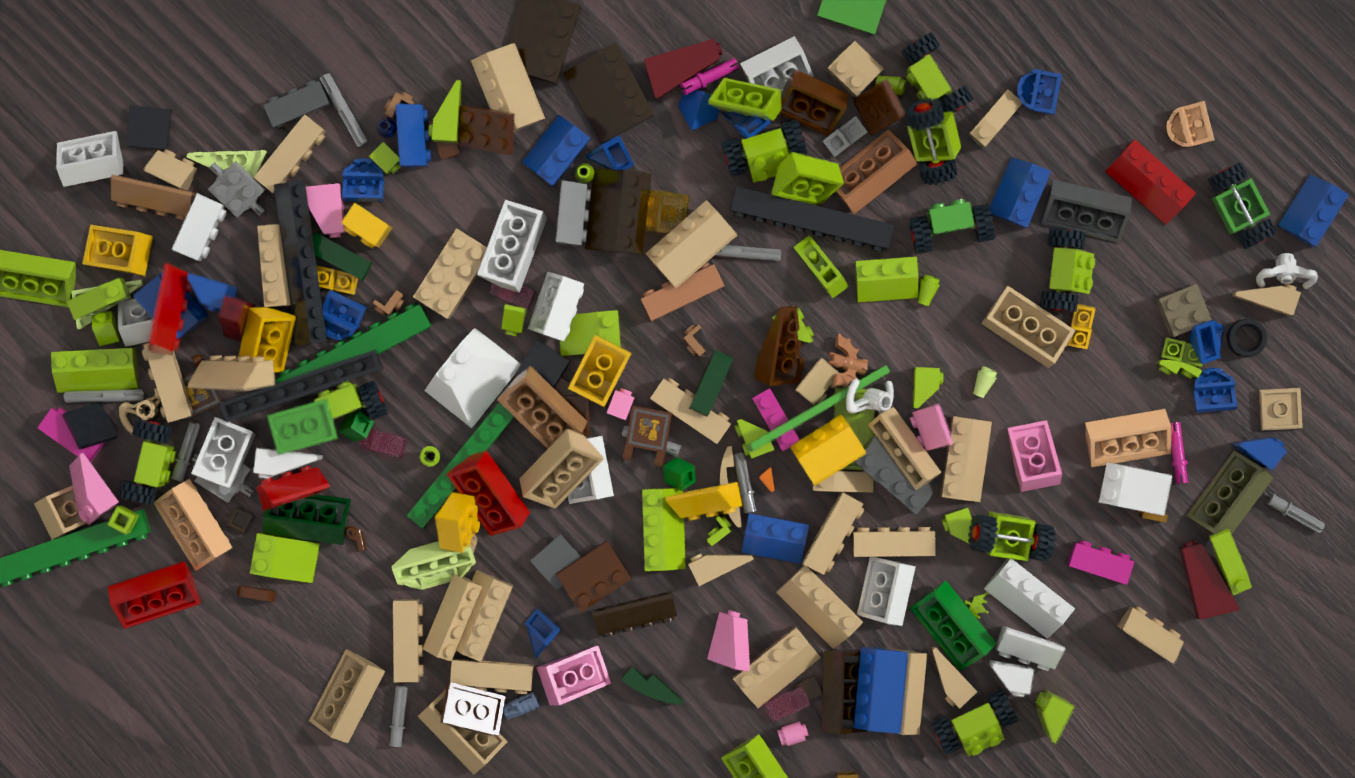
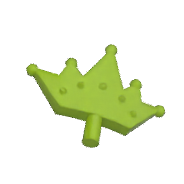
M988 592L975 596L972 603L965 600V604L970 606L969 610L978 619H980V616L977 613H989L982 605V603H987L983 598L985 595H988Z

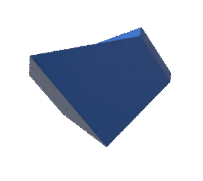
M695 90L688 95L682 94L678 107L691 130L718 118L720 109L708 104V100L712 96L711 94Z
M735 112L722 113L743 139L758 135L771 123L763 118L746 116Z
M620 136L600 145L585 156V158L608 169L627 170L634 166Z
M1214 320L1193 326L1188 338L1201 364L1221 358L1220 348L1225 326Z
M536 609L524 623L527 626L535 659L561 629L560 626L539 609Z

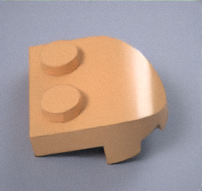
M1205 101L1177 108L1167 121L1166 127L1170 139L1183 147L1196 146L1215 140Z

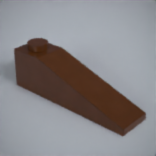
M796 306L779 307L757 358L754 379L768 386L800 383L803 357L800 356L799 351L801 341L798 340V330L800 328Z

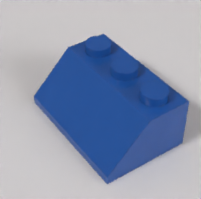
M396 104L400 166L404 169L428 167V162H431V151L427 150V142H430L429 130H426L425 122L429 121L428 109H424V106L421 104Z
M558 115L522 163L554 187L588 145L591 138L561 115Z
M1011 157L991 203V214L1026 229L1051 171L1033 163Z
M1309 175L1277 226L1309 247H1316L1349 194L1327 181Z
M163 273L155 277L133 296L153 319ZM187 291L184 299H188L186 312H181L180 318L184 319L182 331H177L176 338L178 339L195 330L208 316L204 308Z
M188 274V279L200 302L206 304L205 309L220 312L225 296L235 298L237 287L198 275Z
M748 513L741 553L801 564L809 524Z

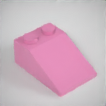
M933 404L911 412V425L913 429L917 428L919 436L916 438L925 451L953 444L939 404Z
M1047 420L1007 428L1020 491L1024 492L1060 485L1062 472Z
M81 453L69 467L79 517L90 525L106 515L118 503V500L84 453Z
M598 645L536 667L550 706L562 705L611 684Z

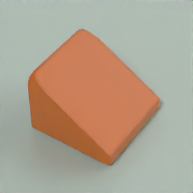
M769 467L759 475V479L770 492H773L775 489L772 470Z

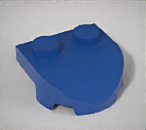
M1036 69L1024 75L1017 87L1021 103L1031 111L1055 115L1062 74Z
M360 158L354 160L350 166L345 167L342 175V201L383 202V172L373 160Z
M330 290L322 307L326 336L334 340H341L352 336L358 329L367 307Z
M1220 368L1203 370L1195 380L1193 387L1196 413L1236 410L1237 401L1233 377L1227 375Z

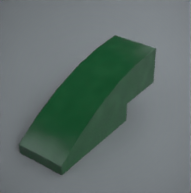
M316 232L314 233L313 244L317 257L364 280L372 262Z
M717 350L712 353L689 409L708 417L731 366L732 357Z
M631 666L621 677V680L631 688L650 698L678 705L683 702V699L654 673L647 679L634 666Z

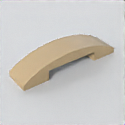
M727 446L722 458L720 485L728 484L726 467H734L732 446ZM737 507L735 508L736 512L728 514L737 527H742L740 509Z

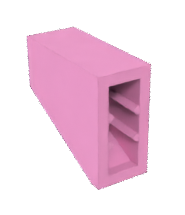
M338 183L307 186L308 207L325 235H329V238L342 237L341 234L346 233L343 230L345 226L341 224L345 218L342 185Z
M728 610V614L719 612L707 659L733 669L749 671L747 619L739 617L740 613Z

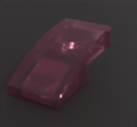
M492 283L489 293L529 310L536 291L522 285L520 293Z
M371 428L367 438L361 441L360 446L402 458L407 438Z
M801 686L766 702L765 705L773 722L791 713L793 714L810 706V703Z

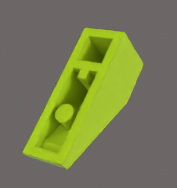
M456 80L434 117L433 125H429V137H432L433 142L458 144L459 106H461L462 93L461 80Z
M810 235L794 246L796 252L832 299L849 287L843 276Z
M118 278L67 301L74 320L130 299L131 295L125 280Z
M1226 529L1210 536L1223 580L1233 596L1252 588L1248 573L1230 530Z

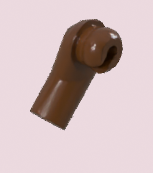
M355 526L346 527L345 536L355 542L357 552L367 550L363 531Z

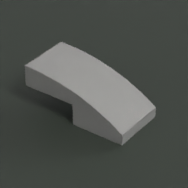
M856 115L824 139L823 143L832 155L836 157L869 131Z

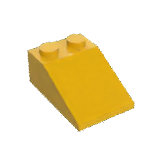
M90 225L82 264L145 276L153 236L135 231Z
M595 335L568 389L605 407L631 352Z

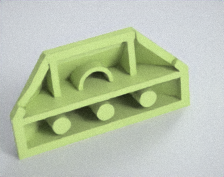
M438 541L408 550L392 566V571L398 585H406L423 590L451 582L454 574L463 577L471 566L476 563L471 545L467 546L463 553L440 549Z

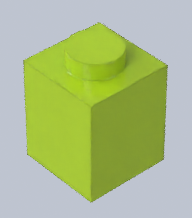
M384 142L369 156L388 175L396 173L401 167L399 156Z
M100 312L92 315V329L99 346L119 342V330L113 312Z
M118 506L108 525L124 534H129L140 515L124 506Z

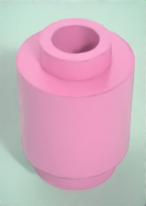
M800 721L783 726L782 729L777 730L782 746H791L806 741L805 736H809L805 724L801 725Z

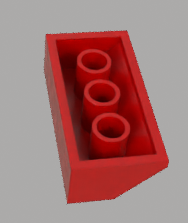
M1137 140L1131 141L1105 171L1165 225L1196 194L1195 191Z
M165 264L148 351L172 356L173 350L178 351L180 339L176 338L177 331H182L184 319L180 317L182 311L186 312L188 299H184L186 291L190 292L191 283L188 279V272L169 264Z
M487 450L469 456L446 474L460 494L475 497V504L478 507L477 518L490 536L521 528L530 514L528 508Z
M185 561L108 586L110 605L124 629L201 604L192 573Z

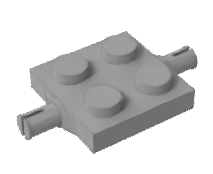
M237 161L224 170L215 162L209 167L218 177L208 190L237 218L249 208H252L258 216L265 211L256 202L265 188Z
M193 457L192 461L196 463L197 459ZM242 464L230 489L199 476L194 481L227 503H230L234 495L239 491L249 498L252 495L249 492H254L253 489L245 485L246 477L251 469Z

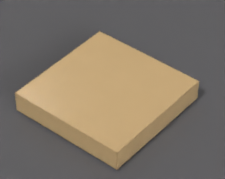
M1300 388L1259 390L1261 430L1303 428Z

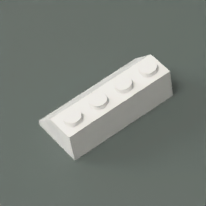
M505 200L477 275L502 288L520 293L547 220L544 212Z
M1010 558L1006 559L983 588L1047 639L1064 624L1075 610L1074 607Z

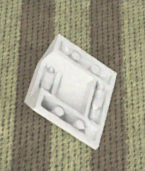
M474 328L450 355L424 391L469 427L473 428L513 378L521 364L478 329Z

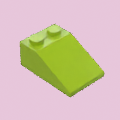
M618 310L576 314L571 320L569 335L564 341L560 340L561 356L586 354L595 335L621 347Z
M262 532L257 533L250 574L313 583L320 543L263 534Z

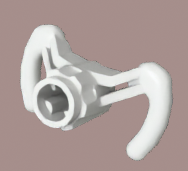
M1290 253L1278 255L1275 261L1276 267L1263 269L1256 276V283L1260 288L1265 286L1264 278L1277 276V280L1283 284H1290L1297 277L1308 278L1302 285L1304 289L1313 286L1318 279L1315 270H1306L1296 266L1294 255Z
M852 380L846 396V409L848 412L854 414L865 409H873L882 414L891 408L894 398V389L891 381H886L885 383L886 392L870 388L864 393L863 398L854 402V395L859 385V380Z

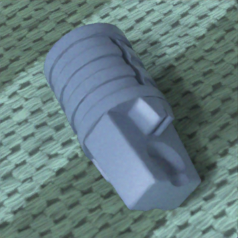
M531 691L504 705L503 712L507 719H511L540 708L541 705L535 691Z

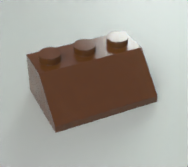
M795 69L782 91L781 111L779 114L792 120L797 119L800 124L829 136L847 109L849 94Z
M607 540L556 574L580 612H583L632 579Z

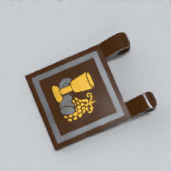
M202 354L193 356V361L198 368L201 361L204 360ZM195 371L183 376L194 412L192 416L186 417V420L223 402L217 389L188 388V383Z
M633 405L623 459L630 461L633 458L634 447L657 451L654 464L655 466L662 467L665 463L673 413Z

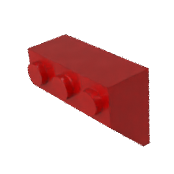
M310 466L298 469L299 473L293 475L291 471L281 474L280 479L273 480L272 477L264 479L256 489L263 510H267L321 493L329 488L330 485L318 467L311 469Z

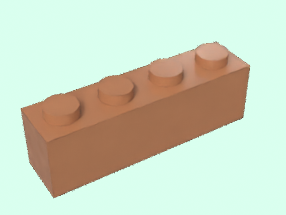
M708 262L678 288H675L668 281L661 285L663 289L656 292L654 289L643 293L644 298L641 301L651 321L723 288L724 283L715 265L710 266Z

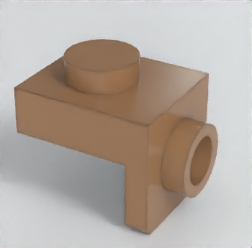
M403 91L401 94L396 92L393 99H388L384 107L386 110L385 114L394 119L396 116V104H402L403 102L407 104L416 103L412 101L413 97Z
M396 290L385 306L379 301L374 300L373 304L376 305L374 309L382 315L386 313L391 315L395 309L399 310L405 302L403 300L405 295Z
M692 325L684 332L686 334L684 340L689 344L686 348L693 356L698 354L700 357L705 350L693 335L701 327L700 325L696 327Z

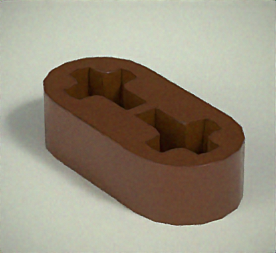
M238 585L237 596L275 602L276 591Z

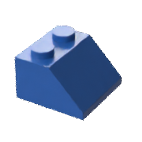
M1271 437L1236 441L1232 444L1266 470H1273L1287 452L1283 448L1284 443L1277 438L1273 439Z

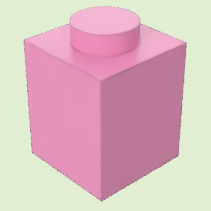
M623 388L620 391L615 390L607 413L626 420L635 398L631 396L632 392Z

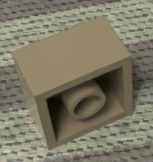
M1197 284L1156 299L1170 337L1190 331L1193 326L1212 320Z

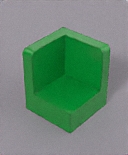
M360 411L346 415L338 432L353 442L367 438L374 421Z
M676 457L663 465L664 481L674 488L683 491L696 482L695 466L687 461Z

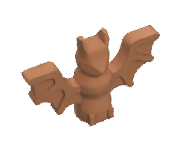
M841 334L836 336L835 346L846 357L830 352L828 355L831 357V361L828 364L838 368L842 367L845 370V373H837L834 376V387L843 386L846 388L853 379H857L856 374L864 375L868 370V360L857 359L856 354L859 349L852 346L850 338L846 339Z

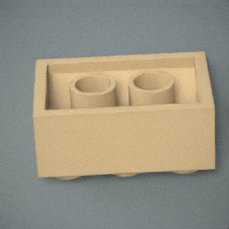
M1130 606L1117 627L1174 664L1184 641L1179 639L1181 635L1173 629L1169 631L1164 629V623L1155 617L1152 620L1146 617L1147 612L1137 606L1134 609Z

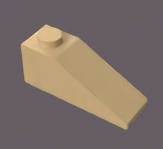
M1007 89L968 136L980 147L984 148L1021 106L1020 99Z
M1285 284L1284 286L1233 292L1232 297L1287 316H1293L1301 292L1296 291L1297 287Z
M838 471L816 486L812 484V490L873 492L874 480L865 472Z
M700 553L690 558L692 562L688 563L698 585L701 586L753 560V556L748 554H706L702 556Z
M933 646L931 650L943 690L947 695L945 699L952 707L957 705L961 708L977 691Z

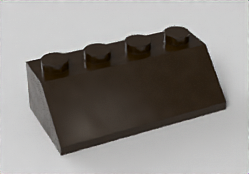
M672 591L595 609L592 611V616L598 635L603 634V637L615 635L614 631L623 630V633L635 630L634 626L642 625L645 628L653 626L654 621L662 620V623L673 621L674 617L677 616Z
M861 650L824 651L822 732L833 734L867 732V730L854 728Z

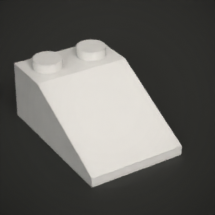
M215 417L191 474L230 489L256 434L253 431L229 422L226 423V421Z
M257 448L253 473H259L260 478H274V475L322 460L323 455L293 451L278 455L277 449Z
M1107 462L1099 502L1165 515L1172 475Z

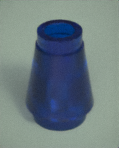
M390 118L379 120L376 126L378 134L384 138L392 137L397 129L396 123ZM383 123L388 124V128L385 130L382 129Z

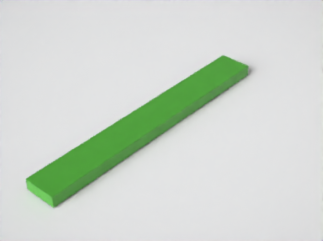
M887 365L861 378L856 392L888 374L890 370ZM849 386L745 445L748 452L755 451L845 399Z

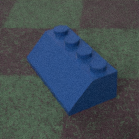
M861 647L854 728L900 734L908 652L880 647Z

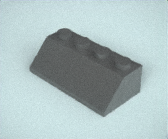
M1053 179L1047 195L1041 225L1085 232L1087 236L1120 243L1131 214L1132 198Z
M874 434L863 446L866 454L855 460L854 463L910 512L917 515L929 501L939 482L933 479L928 484L915 490Z

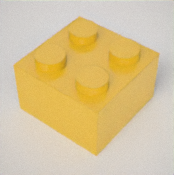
M356 203L353 204L341 222L345 226L343 230L354 237L357 235L361 236L362 239L360 241L372 249L374 246L380 248L392 230L391 226Z
M452 492L436 515L440 549L463 553L465 548L470 545L475 533L479 531L478 507L475 504L474 496Z

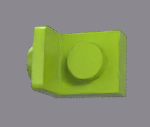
M719 515L715 517L722 528L719 530L716 527L708 533L709 538L707 541L711 546L731 532L729 527L732 525L725 516L722 518Z

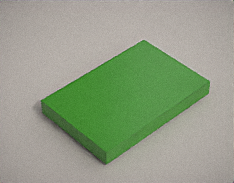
M822 0L817 17L875 35L886 0Z
M327 399L267 416L278 455L338 439Z

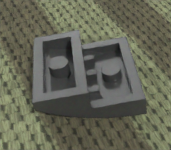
M560 534L530 561L547 581L558 590L563 585L556 574L581 558V556Z

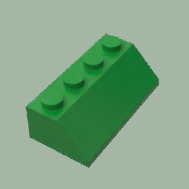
M946 580L910 607V610L959 671L983 658L997 644Z

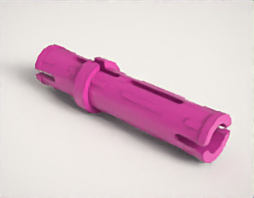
M731 58L702 74H695V77L680 83L681 89L686 88L682 90L683 93L688 95L699 88L703 89L707 87V84L739 70L738 64L733 65L737 63L736 59Z
M1181 422L1175 423L1176 431H1174V424L1170 423L1173 456L1171 464L1174 466L1175 483L1181 484L1180 475H1182L1183 483H1188L1186 470L1188 462L1185 460Z

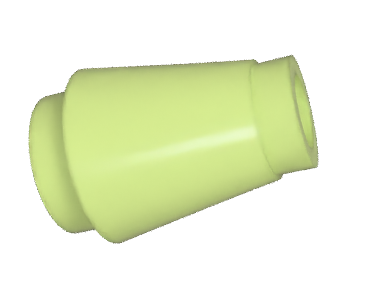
M982 366L981 370H978L973 394L984 398L996 381L997 372Z

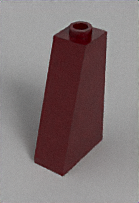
M711 39L644 59L655 100L664 97L678 88L680 83L695 77V74L701 73L720 60L719 55H722L720 43H715V40Z
M224 297L219 313L224 337L242 342L249 308H255L256 304L233 297Z
M1196 540L1185 542L1184 547H1180L1179 550L1196 618L1202 620L1238 611V604L1201 543H1196Z

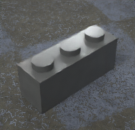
M312 80L305 83V87L300 90L294 88L285 92L286 96L281 98L275 96L268 99V103L263 106L272 127L278 129L301 119L304 114L308 116L331 106L322 83Z

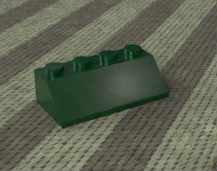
M315 494L267 509L263 515V534L343 545L345 530L348 526L351 499Z

